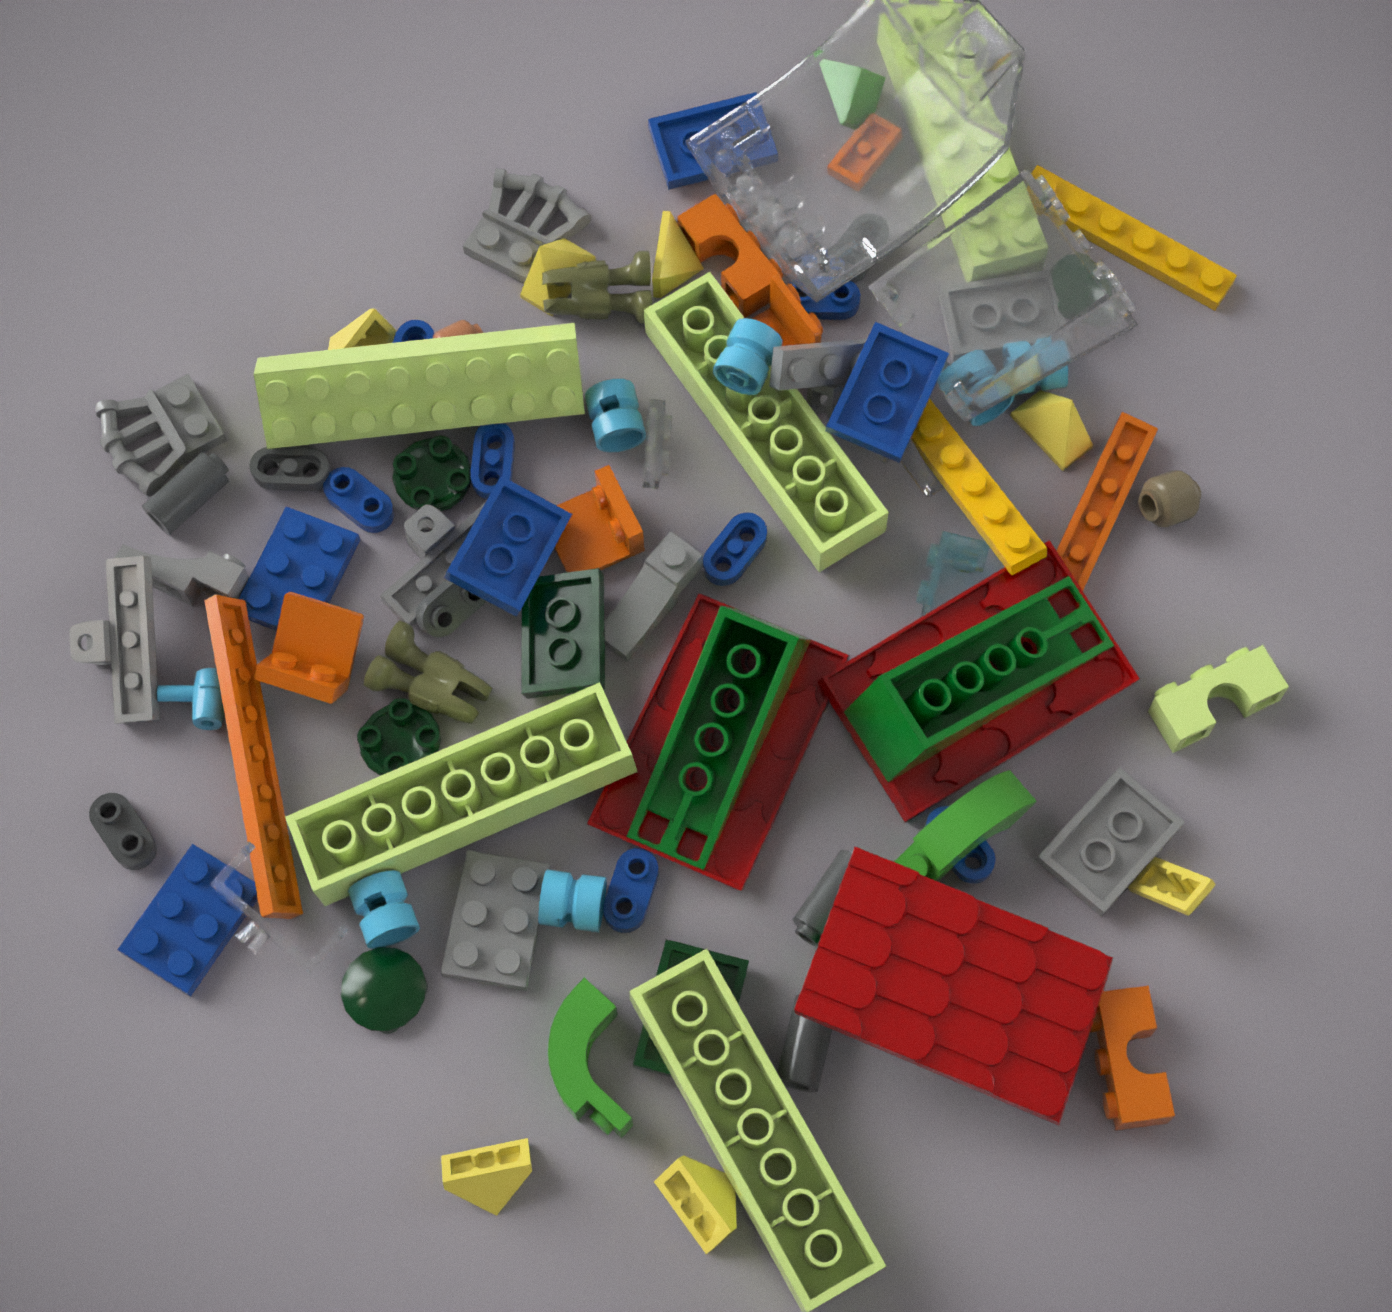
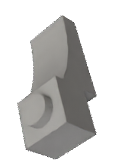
M670 531L647 557L645 565L630 588L605 619V646L627 662L678 603V595L702 569L703 554Z
M122 544L114 557L124 558L142 555L151 557L152 587L191 606L194 605L201 593L208 597L217 594L239 599L249 579L245 570V564L230 554H224L221 557L209 551L205 558L177 559L148 554Z

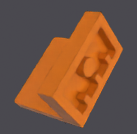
M778 274L770 279V308L752 319L773 328L782 338V346L821 343L823 327L817 316L812 312L809 314L801 305L800 296L792 284H785Z
M610 465L594 471L596 486L591 488L590 491L556 505L572 514L554 547L566 573L596 568L603 570L645 551L643 530Z
M294 592L286 593L283 599L272 653L257 664L254 680L332 704L348 690L364 615Z

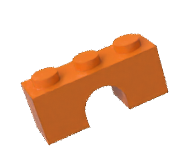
M715 193L677 216V224L700 263L715 255H725L735 261L732 266L721 272V287L744 318L770 303V279L777 274L783 279L782 270L774 259L768 260L763 254L761 245L754 233L751 231L746 232L739 223L736 211L729 203L724 205Z
M1149 985L1103 991L1090 1031L1091 1033L1097 1032L1100 1049H1095L1094 1051L1095 1064L1098 1075H1105L1108 1092L1103 1093V1106L1106 1118L1114 1120L1115 1131L1168 1124L1175 1117L1167 1073H1142L1131 1065L1127 1057L1128 1042L1151 1037L1157 1029Z

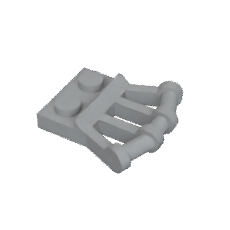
M496 168L489 208L483 211L482 219L464 243L463 250L464 254L524 284L539 246L562 238L570 239L590 223L591 215L586 209H579L567 195L565 188L559 185L552 187L544 183V178L537 174H532L531 176L508 174L506 169ZM505 189L523 191L507 216L500 214ZM538 196L547 202L528 228L519 222ZM560 209L568 218V221L548 235H542Z
M189 374L154 392L150 389L143 398L118 402L115 400H102L95 405L96 416L101 418L102 437L100 444L105 452L111 453L113 457L112 465L118 474H125L139 484V490L148 497L154 495L182 464L194 459L201 452L205 453L227 441L225 434ZM152 413L121 430L117 428V418ZM159 428L162 430L163 436L132 452L127 451L125 446ZM173 449L155 471L147 472L140 467Z

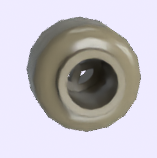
M1172 470L1154 476L1144 483L1139 495V508L1145 519L1151 521L1156 526L1170 527L1188 521L1197 514L1200 507L1201 490L1197 482L1190 475L1180 470Z

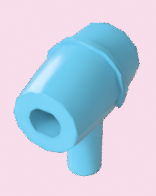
M203 668L197 671L194 685H158V702H192V721L195 727L202 730H217L222 727L225 713L217 668Z

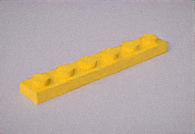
M1039 165L1035 167L1023 184L1034 211L1216 311L1236 280L1237 275Z
M929 398L912 435L910 444L1011 576L1047 557V547Z

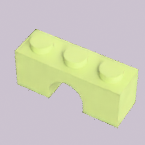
M1263 645L1251 651L1244 647L1226 658V663L1216 668H1213L1211 664L1206 665L1195 671L1190 676L1191 680L1179 686L1176 682H1172L1154 693L1155 698L1148 713L1172 753H1175L1209 736L1217 722L1208 708L1207 700L1214 697L1227 698L1236 704L1243 717L1246 718L1280 701L1289 686Z

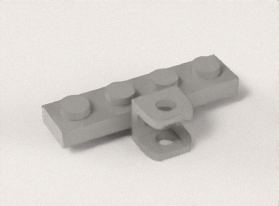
M867 338L773 347L769 386L779 391L808 388L807 403L816 415L827 413L828 419H830ZM822 394L828 396L823 404L820 402Z
M428 504L422 506L405 521L404 527L407 543L421 560L380 595L381 601L399 620L411 626L417 622L416 610L418 605L446 580L444 579L445 574L484 504L456 529L455 525L440 510Z
M142 555L106 559L109 621H86L72 626L69 631L71 658L80 663L111 665L115 724L160 721L159 702L157 700L158 677L151 557ZM84 636H86L87 650H84L81 646Z

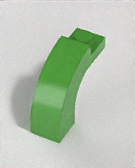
M1010 770L1001 772L970 790L940 813L913 838L914 842L894 862L918 871L920 875L939 881L962 858L982 842L1001 831L1009 829L1037 801Z
M584 977L564 999L554 1017L548 1040V1060L551 1076L563 1104L577 1121L591 1109L593 1113L589 1118L606 1135H609L613 1130L622 1138L633 1126L632 1117L594 1082L588 1068L591 1048L598 1036L618 1016L617 1008Z

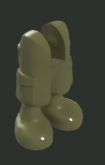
M649 251L636 252L630 264L615 269H609L605 260L585 261L577 264L575 267L543 272L542 285H571V298L558 297L543 300L544 312L557 315H577L579 318L589 320L608 319V316L611 315V310L624 311L633 314L639 323L645 324L644 309L652 305L651 290L610 294L607 289L609 286L621 285L650 286L651 268Z
M398 621L386 640V657L378 655L374 658L366 672L364 686L372 691H383L390 688L407 692L409 701L413 705L431 713H441L456 721L472 724L479 715L478 710L452 694L457 688L476 699L487 701L492 687L483 679L466 670L464 665L458 660L441 651L432 652L430 655L425 654L414 642L415 633L413 627L404 621ZM394 662L412 667L423 674L414 677L399 669Z

